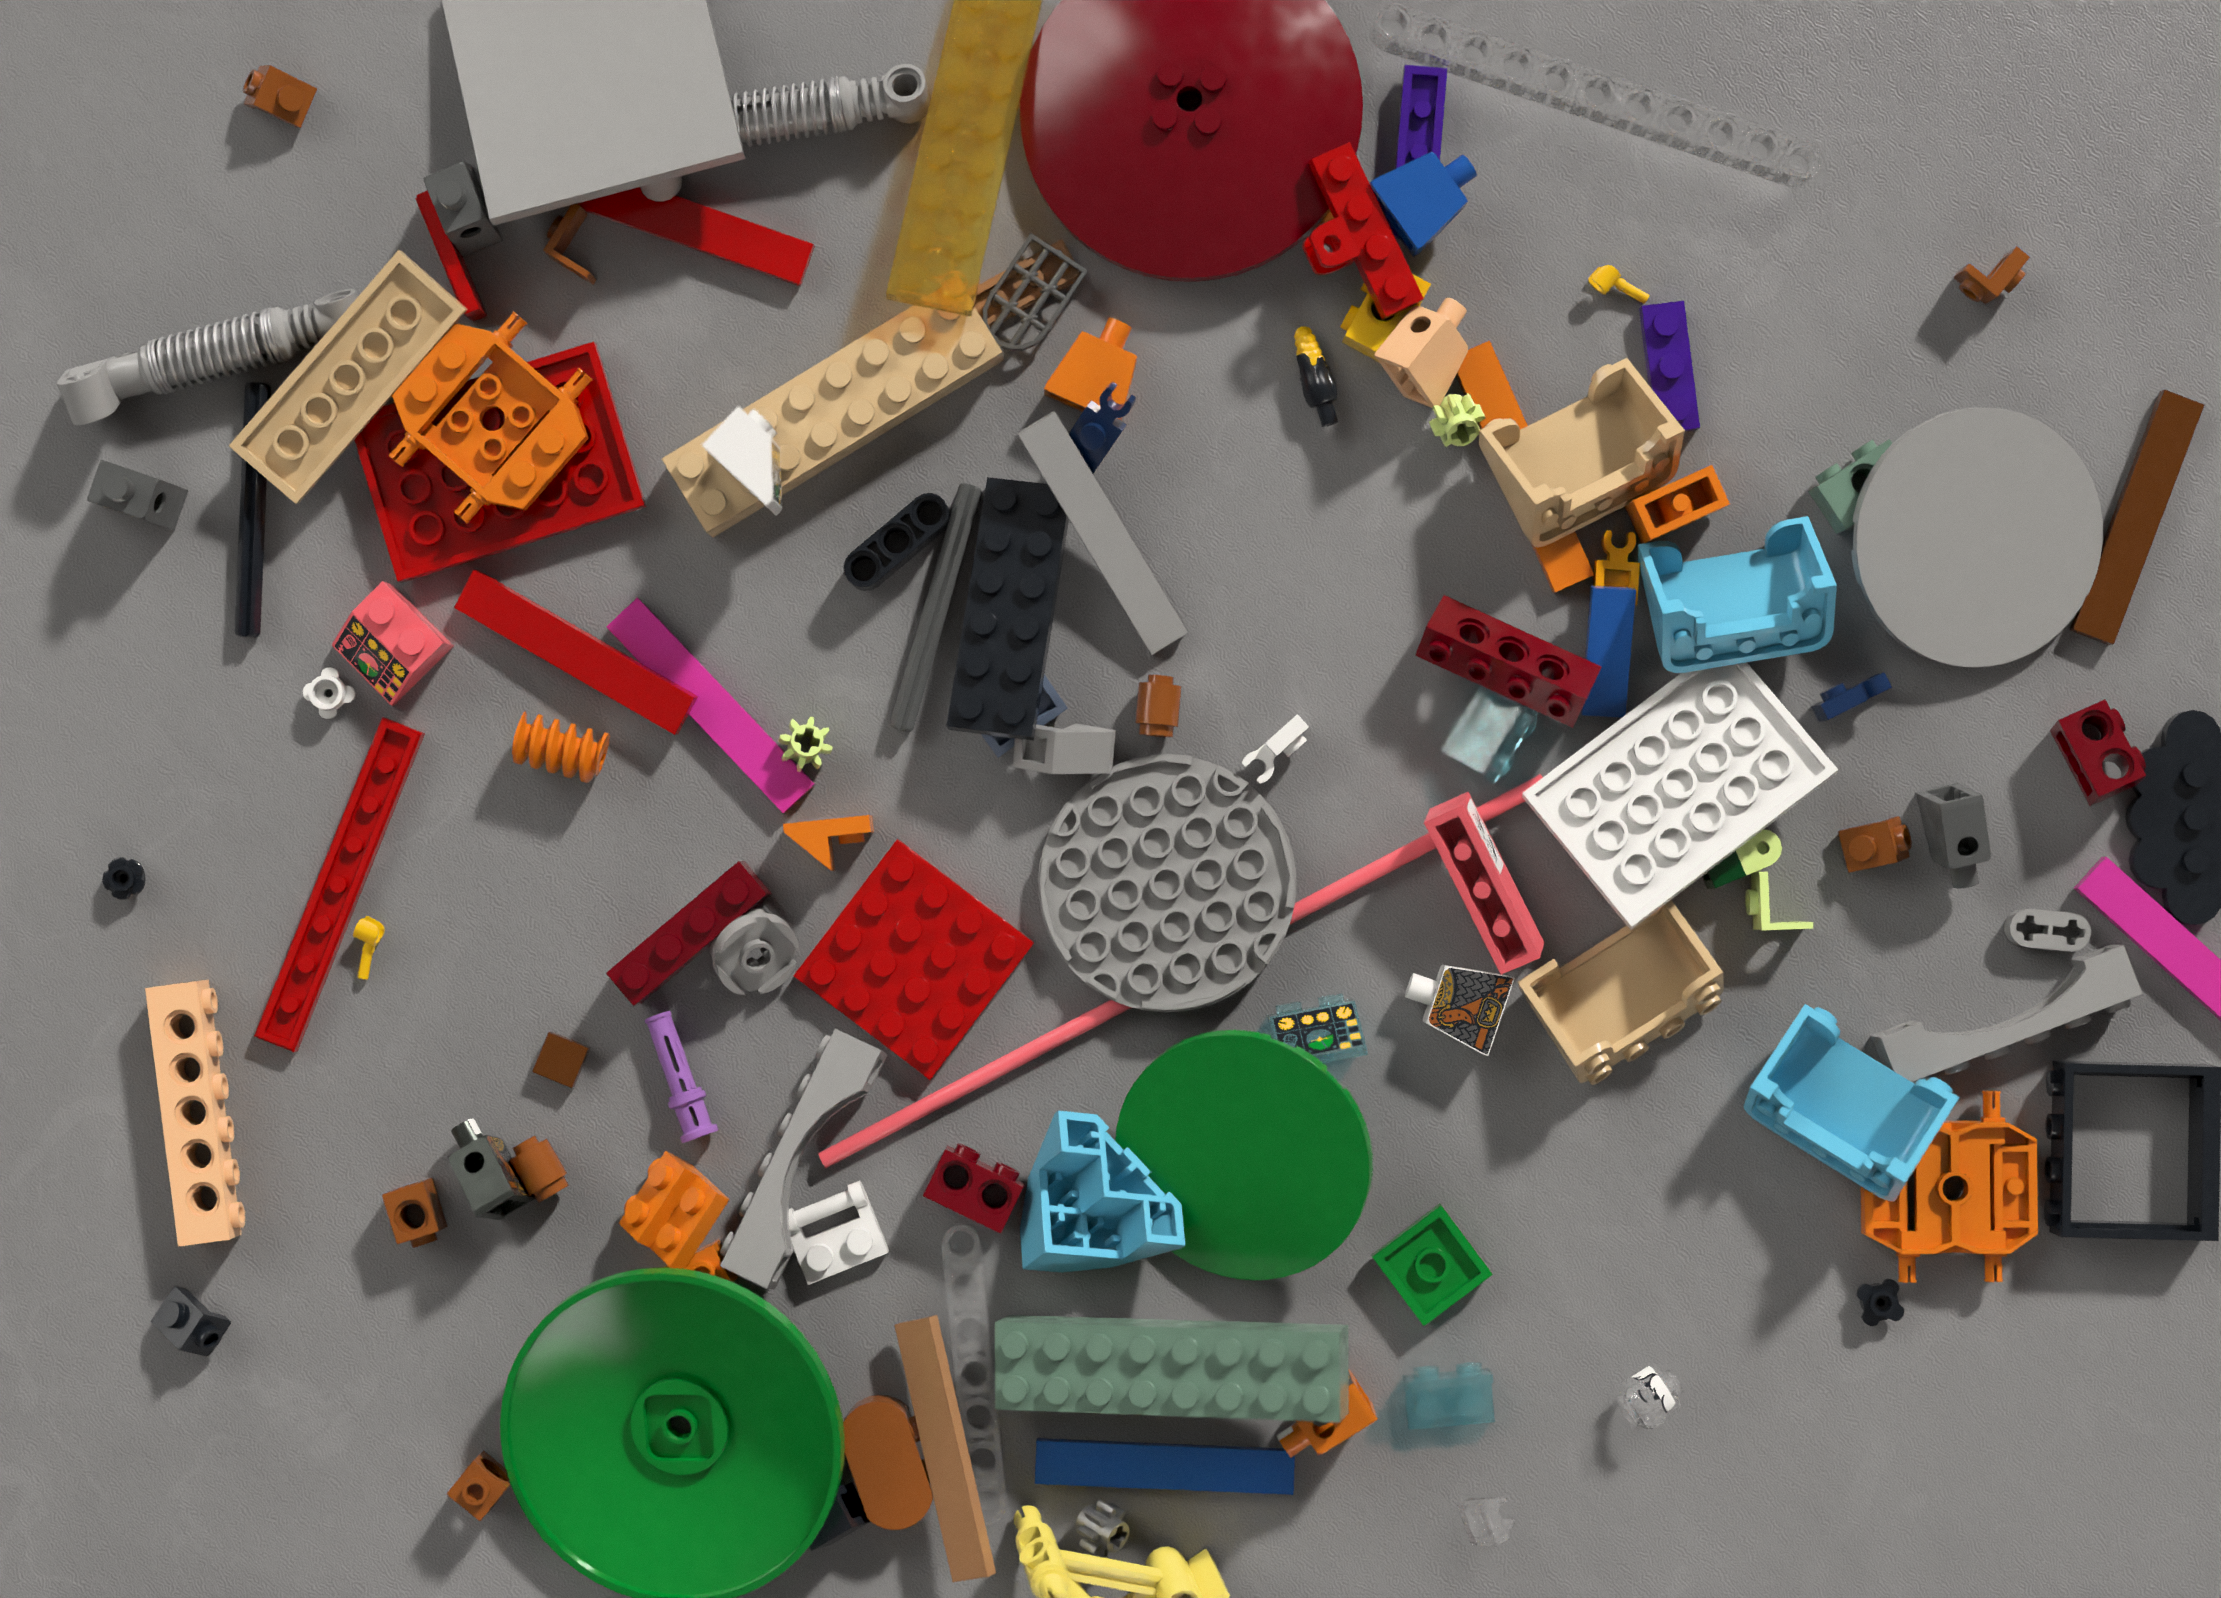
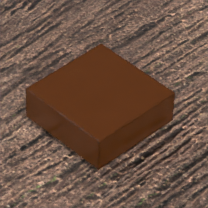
M550 1031L547 1034L532 1072L574 1088L591 1047Z

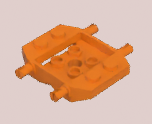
M514 311L498 331L495 330L493 333L454 323L392 395L407 432L404 434V439L389 456L400 466L404 467V464L418 448L424 450L426 447L472 487L471 493L454 511L466 523H469L484 504L489 506L492 503L494 505L527 510L588 440L576 398L593 379L578 368L563 387L560 386L557 389L511 349L514 345L510 342L528 324ZM489 358L492 363L437 426L432 424L431 422L484 361ZM500 408L505 415L503 426L495 431L486 430L483 425L484 414L489 409Z
M1982 1091L1983 1116H1981V1120L1945 1121L1914 1170L1915 1230L1908 1231V1181L1895 1201L1882 1199L1861 1187V1233L1896 1251V1256H1898V1282H1917L1916 1257H1920V1254L1952 1252L1982 1254L1984 1256L1985 1268L1984 1281L2003 1282L2002 1257L2011 1254L2038 1234L2037 1139L2012 1124L2005 1122V1117H2001V1091ZM1958 1176L1963 1181V1193L1957 1199L1949 1200L1943 1194V1184L1949 1177Z

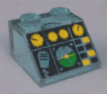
M1343 993L1318 997L1319 1005L1302 1008L1301 1001L1276 1005L1277 1013L1267 1015L1272 1039L1286 1043L1294 1048L1298 1046L1312 1054L1322 1063L1368 1055L1355 1001L1352 999L1344 1000Z

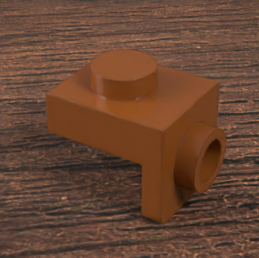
M261 65L257 71L253 69L249 73L244 83L243 93L247 94L244 105L252 109L257 108L296 128H301L317 88L271 65Z
M2015 247L2002 257L1987 277L1973 265L1967 264L1956 273L1954 279L1960 283L1959 289L1965 296L1975 302L1982 301L1984 304H1987L1997 298L2003 290L2010 293L2026 275L2021 268L2030 257L2020 248Z
M1899 816L1838 831L1848 873L1897 863L1909 858L1908 850L1912 847L1911 835L1908 827L1905 824L1902 825Z

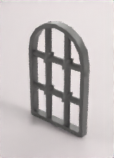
M1032 233L1026 239L994 289L990 290L983 308V321L998 346L1010 351L1026 350L1036 346L1051 331L1052 325L1088 273L1087 269L1065 256L1062 251L1056 250ZM1034 241L1044 249L1031 269L1027 271L1017 263L1031 242ZM1052 253L1064 262L1050 283L1047 284L1036 276L1039 274L1037 271L1048 254ZM1070 265L1081 272V274L1065 296L1056 290L1058 288L1056 284ZM1012 270H1015L1022 275L1021 280L1023 281L1008 302L997 293ZM1031 281L1042 288L1040 291L1042 294L1029 314H1026L1016 307L1018 305L1016 302ZM1051 294L1062 302L1045 326L1036 320L1038 318L1036 314ZM992 300L1002 305L1000 308L1002 312L990 328L988 325V309ZM1011 311L1022 318L1020 321L1022 324L1008 344L1000 341L995 336V333ZM1030 324L1041 331L1033 341L1023 345H1016Z

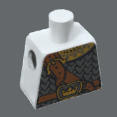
M1441 965L1436 981L1413 973L1406 989L1405 998L1427 1005L1422 1020L1424 1023L1488 1056L1515 978L1504 974Z

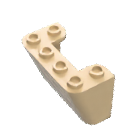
M1670 900L1632 930L1626 925L1561 968L1553 959L1518 981V986L1580 1083L1589 1081L1591 1085H1594L1607 1078L1613 1071L1611 1067L1621 1060L1626 1059L1627 1062H1630L1643 1055L1649 1049L1647 1044L1662 1035L1666 1039L1679 1032L1685 1026L1684 1020L1698 1012L1700 1015H1705L1715 1009L1722 1002L1719 996L1724 990V979L1721 968L1676 905Z

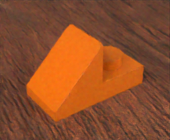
M872 815L783 824V830L786 835L831 871H835L832 837L838 836L839 844L865 842L864 834L874 833Z

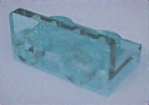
M1480 686L1441 751L1448 757L1479 773L1487 781L1495 784L1500 776L1506 775L1514 762V752L1521 741L1526 740L1534 731L1538 712Z
M1460 1363L1456 1365V1371L1439 1372L1438 1366H1421L1413 1368V1374L1403 1375L1407 1427L1409 1430L1495 1422L1492 1395L1493 1373L1489 1368H1482V1363Z

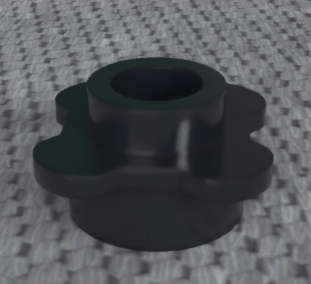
M1885 1279L1882 1284H1862L1859 1286L1857 1297L1860 1299V1305L1864 1311L1861 1317L1865 1324L1876 1326L1879 1321L1887 1319L1899 1321L1904 1316V1308L1898 1301L1897 1293L1900 1288L1896 1281ZM1882 1298L1884 1300L1883 1306L1877 1305L1878 1299Z

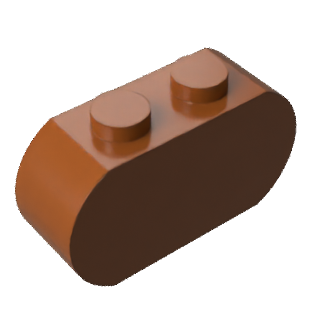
M888 1395L866 1397L850 1409L843 1422L845 1455L867 1519L881 1528L890 1530L905 1529L913 1526L925 1516L933 1500L915 1415L911 1417L908 1406L895 1397Z

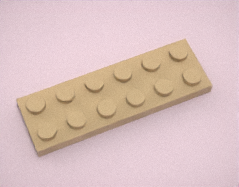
M398 250L231 442L229 447L295 504L300 503L389 401L399 386L468 309L406 254Z

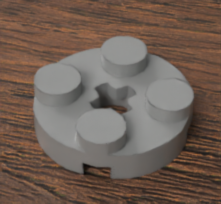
M754 908L747 911L744 916L728 924L719 936L711 942L709 952L712 956L713 968L727 989L740 995H746L744 991L751 992L755 990L759 994H763L778 988L791 976L797 963L794 957L796 948L799 950V945L794 932L782 918L774 914L765 913L762 909ZM762 947L760 951L763 955L756 960L754 957H750L746 960L748 954L753 949Z

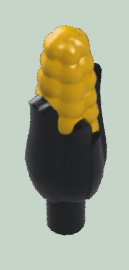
M1301 326L1295 331L1294 338L1303 395L1310 408H1317L1322 427H1328L1338 423L1333 402L1337 400L1336 384L1319 348V343L1316 341V336L1309 327Z

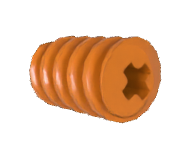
M525 711L518 723L513 739V761L516 764L522 765L529 757V764L534 769H539L546 761L547 772L552 774L558 772L562 766L563 775L567 778L574 777L579 770L581 782L589 783L595 774L598 776L601 772L608 751L610 734L605 732L597 743L593 741V729L588 728L583 736L579 738L577 737L576 724L571 723L566 732L561 733L559 719H554L550 727L546 729L544 728L543 715L538 714L533 723L528 724Z

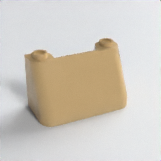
M1628 358L1613 365L1607 364L1599 368L1592 376L1587 397L1523 429H1520L1515 420L1511 418H1498L1489 422L1479 432L1480 449L1523 533L1535 547L1551 544L1626 506L1631 501L1663 487L1677 473L1685 430Z

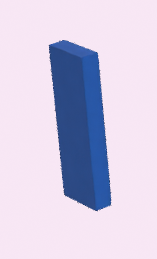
M1591 586L1585 659L1602 666L1581 711L1582 715L1624 717L1626 715L1636 599L1635 588Z

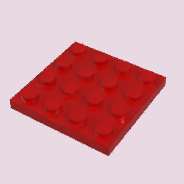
M897 839L793 976L931 1080L1035 942Z

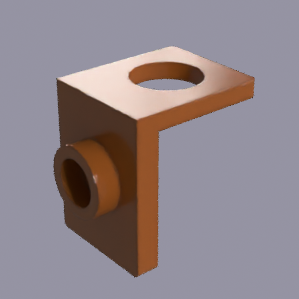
M573 204L569 207L564 217L559 215L551 224L547 233V238L550 240L543 251L550 259L594 285L597 279L589 271L563 256V253L588 215L579 204Z

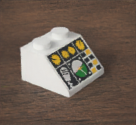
M738 406L702 446L777 516L782 510L780 447L773 440L777 432L755 409L747 415Z

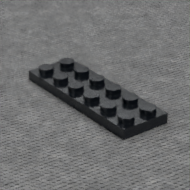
M987 477L946 727L949 730L1034 741L1069 519L1047 484Z

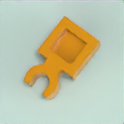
M1606 530L1601 538V546L1607 554V560L1594 561L1593 586L1635 588V606H1637L1640 563L1628 562V554L1633 551L1636 545L1635 533H1626L1625 546L1623 548H1616L1611 542L1612 531Z

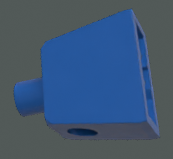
M1430 152L1375 178L1369 184L1387 221L1411 255L1415 257L1464 209L1468 201L1460 188L1475 178L1477 173L1472 163L1463 154L1444 167L1436 154Z

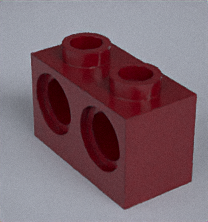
M2106 699L2059 719L2050 730L2089 806L2138 785L2146 777L2144 772L2146 763L2143 755L2136 746H2130L2123 733L2126 728L2122 716L2117 709H2110ZM2092 724L2096 726L2101 733V740L2088 739L2082 732V725ZM2102 762L2115 763L2121 770V778L2113 779L2108 777L2102 769Z
M958 1143L955 1149L947 1145L923 1197L1001 1234L1025 1183L1017 1179L1020 1172L1000 1162H996L994 1167L979 1161L981 1153L966 1145ZM951 1165L964 1167L968 1173V1182L961 1187L949 1185L945 1180V1169ZM989 1184H1000L1006 1189L1008 1198L1003 1204L993 1206L986 1202L983 1190Z

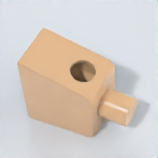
M1445 298L1436 312L1421 306L1412 307L1374 354L1404 397L1431 408L1434 405H1441L1468 353V345L1456 329L1467 313V310L1456 300Z

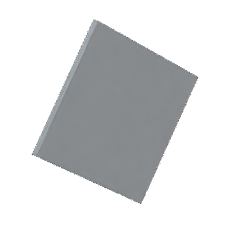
M442 0L488 216L493 226L745 159L707 0Z

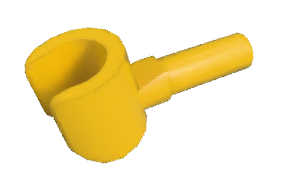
M1612 265L1598 267L1588 278L1589 284L1603 295H1606L1614 286L1619 291L1643 304L1649 298V294L1621 278L1622 276L1619 271Z
M369 916L360 919L353 932V937L365 942L362 948L357 976L365 980L369 977L375 947L385 932L383 924Z

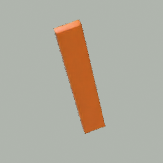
M1490 340L1469 349L1456 377L1464 395L1470 394L1474 404H1480L1486 418L1478 422L1480 429H1483L1489 422L1498 418H1511L1515 420L1520 429L1527 427L1526 420ZM1575 531L1543 547L1532 545L1553 594L1594 576Z

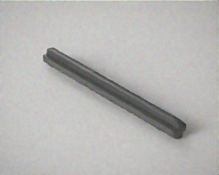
M961 483L958 487L890 722L893 728L901 731L911 732L918 715L982 494L981 489L974 485Z

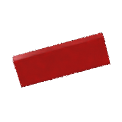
M428 191L417 194L416 202L456 299L468 309L464 315L472 321L486 317V311L465 260L447 237Z

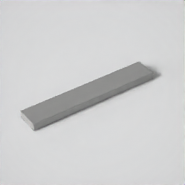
M1052 411L1017 433L1149 653L1153 655L1187 634L1188 631L1056 412Z

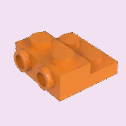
M665 1151L661 1158L654 1160L650 1164L648 1178L638 1194L631 1196L626 1201L624 1206L625 1214L618 1224L638 1243L649 1247L670 1268L685 1269L730 1199L691 1163Z

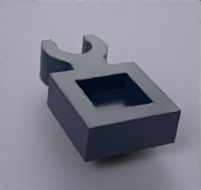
M1885 672L1878 673L1847 689L1842 682L1821 692L1820 696L1823 701L1811 707L1819 722L1826 721L1892 688Z

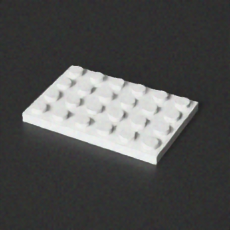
M1746 662L1680 673L1524 791L1522 798L1624 923L1632 930L1835 776L1838 769Z

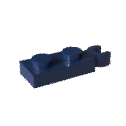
M1115 382L1108 384L1100 395V406L1092 400L1089 402L1068 433L1092 474H1094L1127 425L1118 418L1126 416L1136 401V397L1131 395L1124 404L1116 403L1112 399V393L1117 386Z

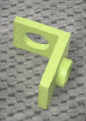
M1754 872L1751 874V889L1746 890L1745 907L1747 915H1753V930L1813 929V922L1807 921L1770 923L1768 872Z

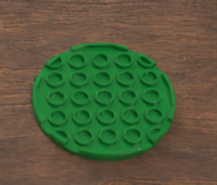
M1244 1030L1213 1031L1190 1037L1171 1046L1149 1064L1133 1083L1120 1110L1115 1141L1123 1150L1128 1147L1151 1171L1148 1176L1165 1194L1170 1191L1182 1204L1185 1246L1171 1251L1175 1255L1198 1268L1220 1276L1243 1280H1270L1287 1277L1315 1266L1331 1255L1350 1235L1361 1216L1371 1188L1373 1153L1370 1136L1362 1113L1349 1090L1343 1088L1326 1070L1327 1066L1312 1054L1298 1046L1294 1048L1286 1043L1272 1039L1271 1035Z

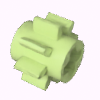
M1467 393L1463 397L1457 394H1449L1444 397L1440 406L1434 405L1432 407L1437 418L1429 421V425L1434 435L1440 436L1444 446L1447 447L1450 444L1466 446L1479 435L1481 429L1478 422L1486 418L1480 404H1474L1470 394Z
M810 717L807 723L801 726L794 719L791 720L789 728L792 736L782 734L778 740L779 743L788 745L787 751H785L781 758L782 761H787L791 758L797 762V772H801L804 765L812 763L816 769H819L822 761L818 754H830L833 749L829 744L823 743V738L827 736L829 728L819 730L813 726L814 717ZM802 736L809 737L810 745L813 746L808 753L802 752L801 744L798 743Z

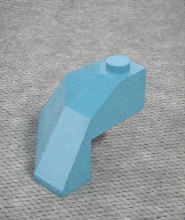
M1058 1110L1053 1116L1027 1181L1020 1223L1022 1268L1025 1270L1060 1273L1112 1268L1181 1249L1185 1246L1182 1204L1170 1191L1165 1194L1148 1176L1151 1171L1128 1147L1123 1150L1106 1132L1109 1127L1098 1115Z

